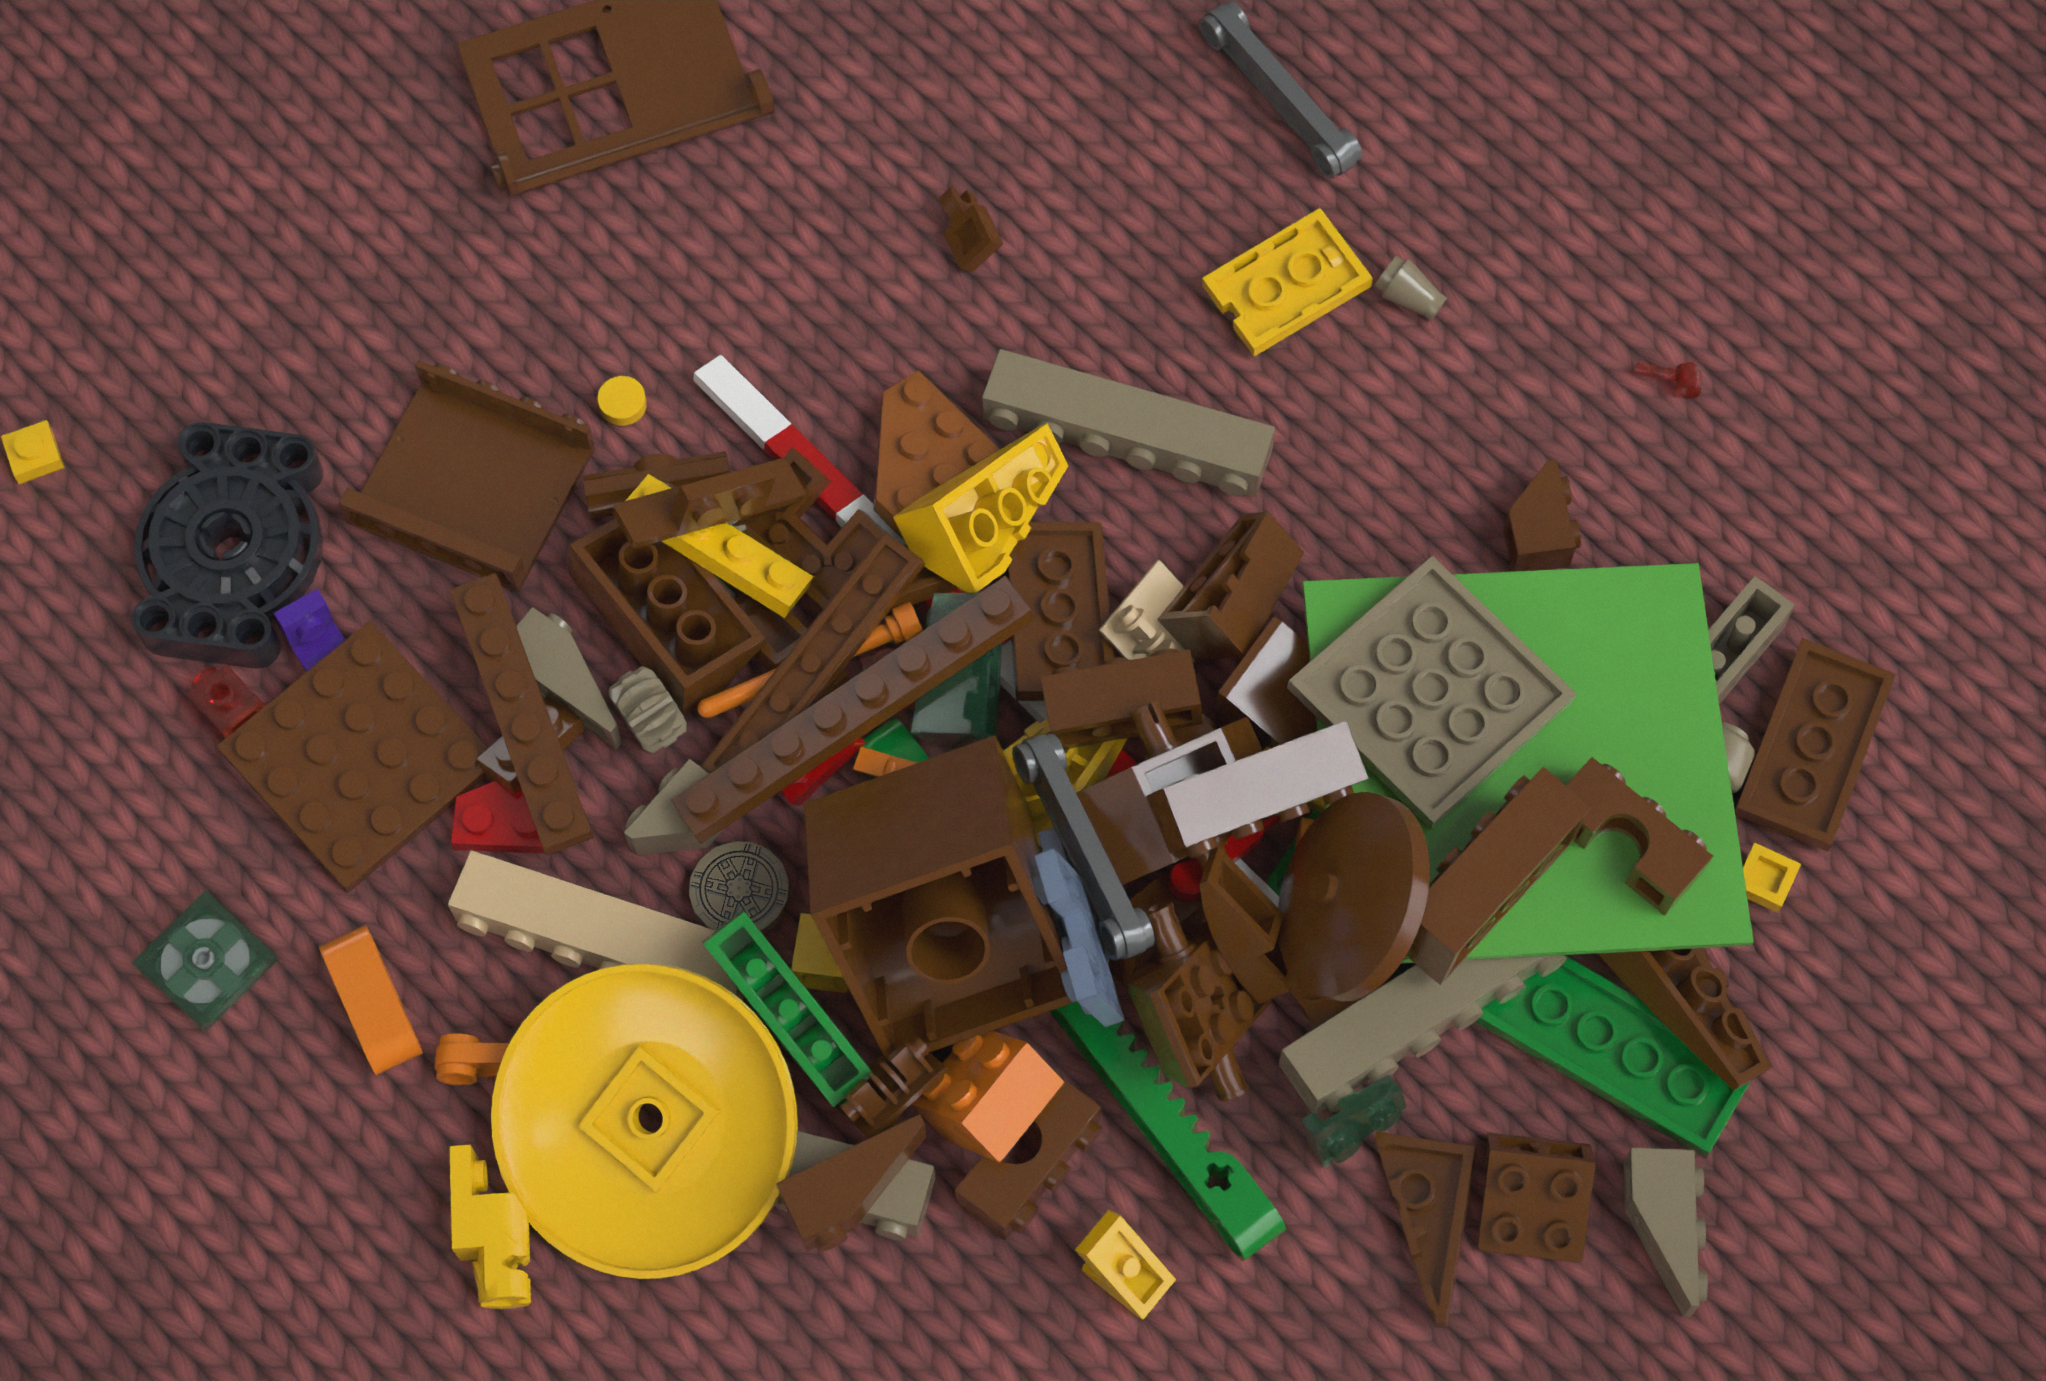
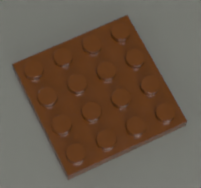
M368 621L216 746L221 755L347 893L454 805L457 796L469 792L487 777L479 767L477 758L488 747L371 621Z

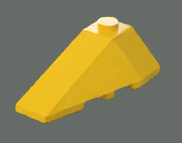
M1048 423L923 495L893 516L909 550L925 562L924 567L966 593L974 594L1006 571L1012 561V558L1009 556L1019 540L1026 538L1031 529L1028 523L1037 508L1047 503L1068 468V464Z

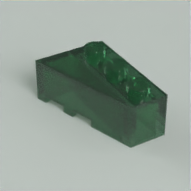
M934 593L932 607L928 608L926 614V629L979 593ZM1002 643L916 700L911 733L939 748H961L994 735L997 738Z

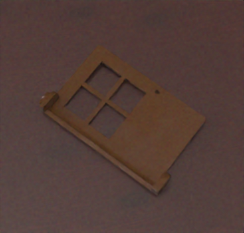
M593 0L457 43L498 162L490 164L499 191L508 189L511 197L775 113L774 100L762 70L758 69L748 72L746 79L717 0ZM604 10H610L609 13H604ZM597 29L612 72L564 87L549 43ZM540 47L555 90L507 105L492 61ZM616 83L632 127L584 142L569 98ZM560 101L575 145L527 160L512 116Z

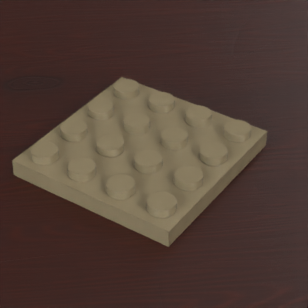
M1433 555L1289 680L1287 689L1326 727L1347 721L1362 763L1430 830L1565 710L1577 695Z

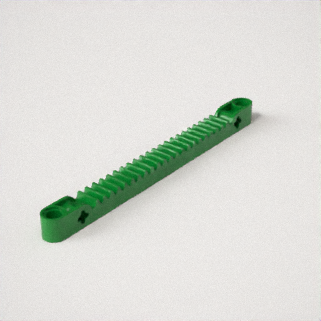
M895 717L862 738L866 743L863 746L864 748L915 763L929 759L905 726ZM1078 1001L1049 1011L1226 1245L1240 1260L1245 1261L1286 1231V1226L1278 1211L1240 1161L1225 1152L1207 1151L1211 1134L1208 1130L1196 1133L1198 1117L1195 1114L1184 1116L1185 1100L1183 1098L1172 1100L1173 1085L1170 1081L1159 1084L1160 1068L1158 1065L1147 1068L1148 1052L1145 1049L1135 1051L1136 1037L1133 1033L1123 1035V1021L1105 1027L1092 1014L1086 1015ZM1212 1175L1218 1181L1226 1177L1228 1179L1226 1190L1223 1191L1219 1186L1209 1189V1176Z

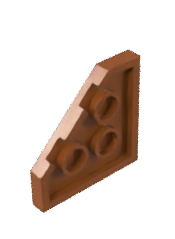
M919 370L883 392L880 406L881 421L873 510L904 540L893 516L923 495L1000 450Z

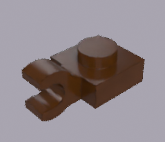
M950 187L939 197V203L952 223L943 234L960 269L974 272L1003 245V242L986 207L978 205L973 193L970 190H966L958 196L955 187Z

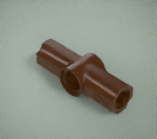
M724 451L677 460L669 454H652L637 460L634 463V467L584 475L583 483L590 518L612 516L615 504L626 501L648 474L667 486L675 488L729 473L730 469L727 453Z

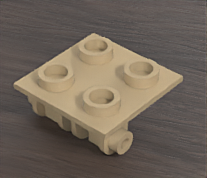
M1157 560L1098 631L1123 658L1128 660L1150 657L1152 653L1161 649L1185 650L1157 620L1184 586L1160 560Z

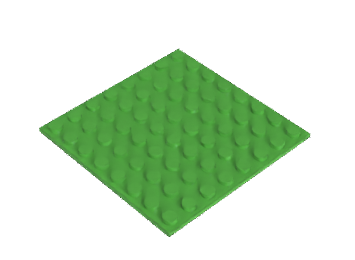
M1699 563L1452 574L1577 695L1565 710L1431 830L1414 814L1423 830L1428 847L1430 863L1429 885L1439 874L1436 869L1443 859L1455 847L1463 851L1464 847L1473 837L1470 833L1477 823L1490 810L1495 815L1506 802L1504 799L1506 793L1521 776L1525 775L1531 780L1544 767L1563 784L1567 785L1591 757L1600 764H1608L1617 769L1625 778L1627 786L1641 797H1649L1656 801L1664 809L1666 817L1681 830H1689L1699 836L1705 843L1707 851L1713 855L1712 860L1702 875L1664 916L1625 884L1630 872L1640 859L1639 850L1630 837L1615 831L1604 832L1598 835L1585 850L1576 842H1573L1465 960L1751 946L1754 941ZM1407 577L1303 581L1302 589L1310 661ZM1315 716L1317 731L1327 728ZM1364 765L1369 779L1352 785L1354 793H1376L1405 805ZM1324 802V810H1325V809H1326L1328 806H1330V805H1327V806H1326V804H1325V802ZM1405 956L1401 963L1414 962L1410 960L1407 956Z

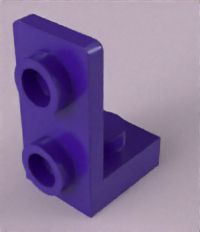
M318 589L274 613L285 639L306 672L345 641L334 623L327 603Z

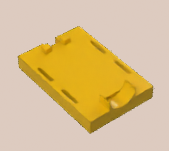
M1319 208L1202 278V287L1222 314L1228 311L1233 312L1236 316V319L1233 320V329L1255 357L1372 287L1373 277L1322 209Z

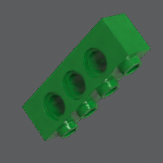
M743 910L739 911L702 941L703 945L833 1107L845 1098L844 1095L851 1091L861 1080L865 1079L867 1081L869 1079L867 1074L871 1071L870 1068Z

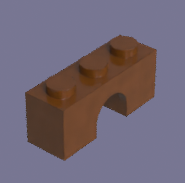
M1593 757L1567 783L1566 786L1592 807L1574 842L1585 850L1598 835L1604 832L1615 831L1630 837L1639 850L1640 859L1633 867L1625 884L1665 916L1702 875L1712 860L1713 855L1707 851L1703 840L1689 830H1681L1666 817L1664 809L1656 801L1649 797L1638 795L1626 785L1625 778L1617 769L1608 764H1600Z
M1060 1075L1058 1076L1064 1081L1063 1085L1027 1128L1037 1136L1041 1143L1040 1150L1035 1157L1022 1164H1010L1004 1161L999 1163L982 1156L955 1189L956 1203L1004 1240L1007 1239L1014 1229L1019 1233L1025 1230L1039 1210L1035 1202L1046 1188L1054 1192L1062 1184L1071 1169L1066 1163L1078 1148L1086 1152L1096 1141L1103 1129L1098 1124L1101 1121V1106Z

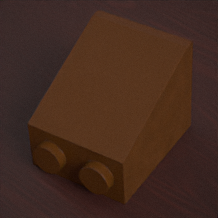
M1272 618L1219 690L1217 697L1215 724L1218 729L1248 717L1262 750L1265 747L1273 748L1317 731L1315 715L1287 689L1289 680L1310 662L1308 644L1278 618Z

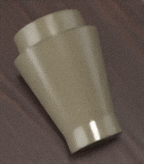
M1396 256L1375 284V287L1383 292L1381 297L1417 312L1430 321L1447 300V297L1437 290L1410 259L1404 261L1399 256Z

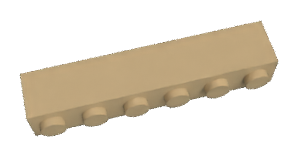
M472 850L470 851L448 903L455 920L458 921V927L477 936H485L487 931L503 936L507 944L526 952H532L534 947L551 952L553 959L571 967H579L581 963L600 970L623 964L652 963L686 969L720 984L743 1001V993L702 943L715 930Z

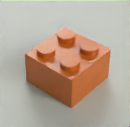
M990 1031L953 1044L952 1052L942 1063L947 1067L948 1071L923 1093L924 1096L918 1097L911 1105L947 1142L1000 1163L1063 1085L1064 1081L1027 1042Z

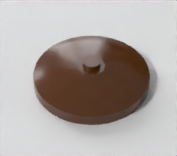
M1357 792L1338 799L1323 810L1312 822L1300 839L1291 857L1279 898L1278 909L1284 916L1278 933V941L1283 962L1290 976L1298 986L1313 995L1334 1001H1351L1368 995L1381 986L1394 973L1405 958L1416 937L1425 911L1429 890V852L1423 830L1417 818L1399 801L1371 792Z

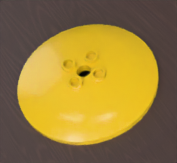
M635 963L603 968L568 982L550 994L529 1014L511 1039L496 1076L491 1109L492 1139L502 1178L509 1193H514L529 1215L531 1226L548 1243L582 1265L600 1272L637 1279L665 1278L698 1270L719 1260L747 1240L765 1221L780 1197L776 1183L788 1178L793 1164L797 1141V1104L793 1083L783 1055L767 1027L740 998L720 984L692 971L662 964ZM645 1103L655 1105L662 1113V1125L657 1132L647 1131L639 1122V1111Z

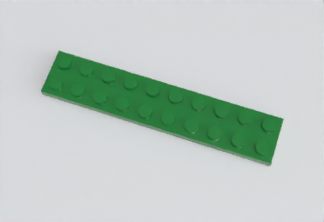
M1314 809L1308 819L1315 820L1320 812ZM1296 838L1266 883L1279 897L1287 867L1294 853ZM1565 956L1567 960L1551 974L1542 977L1537 972L1524 980V989L1512 999L1502 1004L1495 999L1481 1008L1483 1014L1475 1021L1477 1024L1688 1149L1694 1150L1695 1153L1705 1159L1750 1084L1748 1082L1740 1088L1733 1090L1697 1057L1639 998ZM1401 963L1393 974L1399 976L1416 964Z

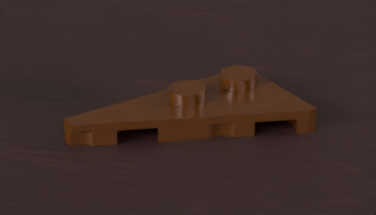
M1376 1132V1145L1434 1327L1448 1329L1476 1159V1148L1470 1145Z

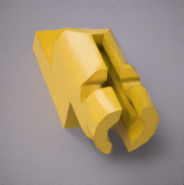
M471 1145L450 1146L452 1250L460 1261L477 1260L472 1261L478 1289V1303H481V1307L508 1309L528 1306L531 1303L530 1278H528L526 1272L517 1269V1267H525L530 1262L529 1215L514 1193L480 1195L479 1192H485L488 1189L486 1161L479 1160Z

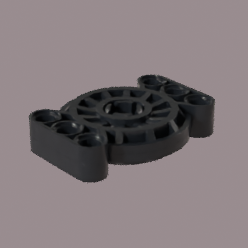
M195 422L185 427L177 439V447L188 468L178 472L157 490L145 506L136 527L134 554L137 571L151 597L140 601L135 606L131 622L144 646L152 654L254 669L264 668L277 660L281 652V642L271 624V621L276 619L274 613L305 594L313 583L321 563L323 536L320 520L307 493L320 485L323 479V468L311 441L305 436L215 423ZM212 448L208 454L196 456L200 450ZM251 454H259L251 462H242L243 459ZM306 460L301 467L289 468L295 461ZM305 508L308 512L310 525L302 523L300 519ZM231 537H240L247 540V542L240 541L234 549L224 552V561L219 560L216 549L224 540ZM148 564L154 565L157 571L152 581ZM160 621H168L162 630L150 632L154 624ZM216 627L210 636L197 638L203 629ZM258 633L264 634L259 642L253 645L245 644L250 636Z

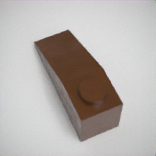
M920 1114L776 1183L780 1198L807 1252L818 1247L820 1252L827 1251L847 1240V1232L856 1228L926 1138L925 1123Z

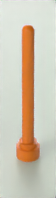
M909 601L893 608V614L885 617L886 622L875 628L853 657L893 640L896 644L903 641L907 642L921 633L923 630L911 602ZM776 669L701 700L697 708L698 713L704 718H711L753 700Z

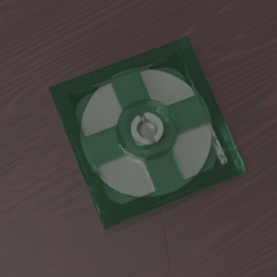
M204 891L132 964L206 1032L279 959L274 952L208 892Z

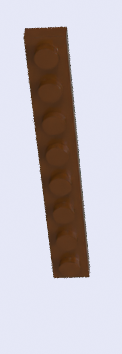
M1003 577L671 799V802L697 841L702 844L1035 621L1032 610L1007 577Z

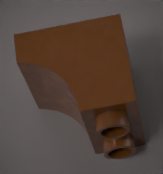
M996 735L804 803L811 916L889 1066L893 1064L887 1057L905 1039L911 1042L918 1036L932 1052L976 1035H981L1074 1003L1069 999L1061 977V972L1068 970L1063 955L1064 950L1061 938L1064 937L1060 919L1056 918L1049 904L1043 905L1033 883V876L1039 874L1034 855L1040 854L1031 811Z

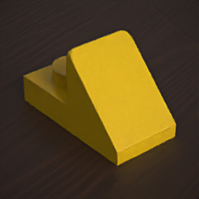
M1110 1210L1104 1214L1075 1249L1086 1262L1082 1267V1271L1141 1319L1146 1317L1176 1280L1120 1215Z

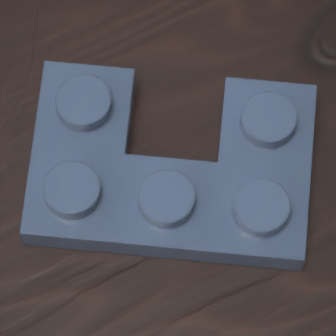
M1054 848L1034 855L1039 874L1033 876L1037 895L1043 905L1049 904L1058 920L1063 918L1068 933L1067 936L1061 938L1064 950L1063 955L1068 970L1061 972V977L1069 999L1072 1002L1078 1001L1086 1015L1092 1014L1105 1027L1124 1021V1015L1082 877Z

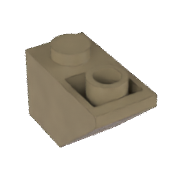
M691 759L680 770L678 768L671 770L662 780L658 789L659 794L648 806H639L629 817L626 823V831L624 832L629 849L636 855L708 848L723 830L700 844L671 802V799L709 775V773Z

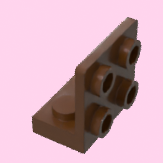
M1487 1132L1484 1151L1487 1172L1478 1235V1248L1486 1252L1581 1262L1584 1254L1596 1164L1591 1144Z

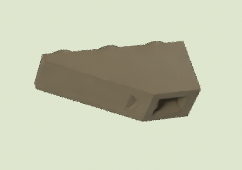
M1631 1148L1624 1160L1625 1213L1683 1317H1691L1699 1307V1302L1706 1301L1708 1289L1706 1270H1698V1250H1704L1706 1241L1704 1218H1697L1696 1198H1702L1704 1192L1703 1168L1695 1167L1694 1150Z

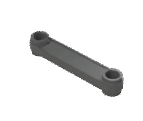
M1230 0L1226 3H1220L1205 13V16L1199 20V28L1206 42L1214 50L1223 49L1308 145L1316 167L1325 177L1330 179L1336 175L1341 176L1362 159V149L1355 136L1346 128L1337 129L1253 34L1245 13L1236 2Z
M1053 733L1047 735L1039 734L1023 740L1021 744L1015 745L1012 750L1015 768L1025 784L1033 783L1075 871L1083 879L1087 895L1100 919L1098 930L1105 952L1114 961L1118 959L1126 960L1144 953L1146 949L1154 945L1155 941L1151 923L1141 908L1133 909L1065 772L1067 761L1061 742Z

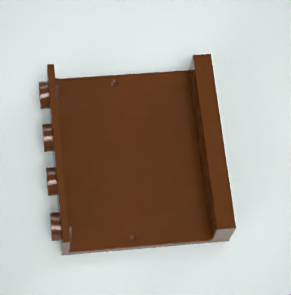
M418 360L415 368L421 384L362 491L358 492L348 487L338 503L344 518L349 525L483 578L496 573L501 586L519 593L595 450L590 428L584 421L574 415H556L546 411L541 404L533 399L520 397L518 400L503 394L492 383L484 380H478L475 383L460 377L455 370L446 365L437 363L432 366Z

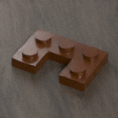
M792 447L783 458L788 461L806 492L803 500L741 518L734 525H746L747 530L743 531L744 534L812 575L813 578L806 593L824 609L883 532L886 531L866 512L858 509L829 544L819 536L801 517L832 481L799 450Z

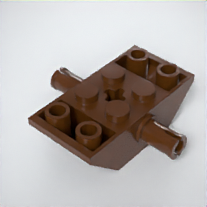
M1160 700L1153 701L1129 713L1149 755L1145 756L1146 761L1076 792L1122 885L1189 856L1186 848L1169 854L1147 795L1172 784L1262 752V747L1248 717L1184 744L1182 740L1177 742L1163 712ZM1274 814L1261 820L1262 822H1264L1278 814ZM1232 831L1216 836L1219 847L1226 854L1227 851L1224 845L1228 843L1227 838L1233 836ZM1211 850L1190 857V859L1196 858L1202 873Z
M1172 901L1158 902L1144 909L1153 929L1154 944L1157 950L1125 982V985L1164 1077L1187 1088L1199 1086L1209 1074L1219 1101L1237 1098L1247 1092L1249 1085L1244 1079L1232 1049L1235 1047V1043L1274 999L1272 998L1258 1004L1241 985L1222 957L1207 921L1183 933L1173 909Z

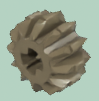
M644 666L633 672L630 670L618 678V682L609 687V697L636 740L646 751L655 753L663 747L667 748L687 731V722L653 670Z

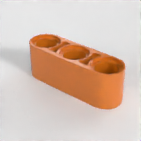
M367 926L359 927L320 945L319 949L375 1075L422 1055L423 1051Z

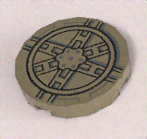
M732 841L713 848L699 860L690 878L689 897L695 916L704 927L715 931L739 911L743 910L760 932L765 935L780 923L790 895V884L783 863L771 850L754 842Z

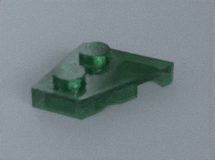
M1387 1075L1371 1083L1363 1090L1353 1092L1339 1099L1337 1106L1341 1111L1333 1117L1322 1121L1313 1112L1304 1117L1301 1122L1311 1153L1322 1167L1326 1168L1334 1161L1341 1163L1353 1156L1360 1148V1142L1375 1130L1384 1132L1391 1128L1401 1118L1402 1110L1406 1108L1402 1089L1390 1075Z

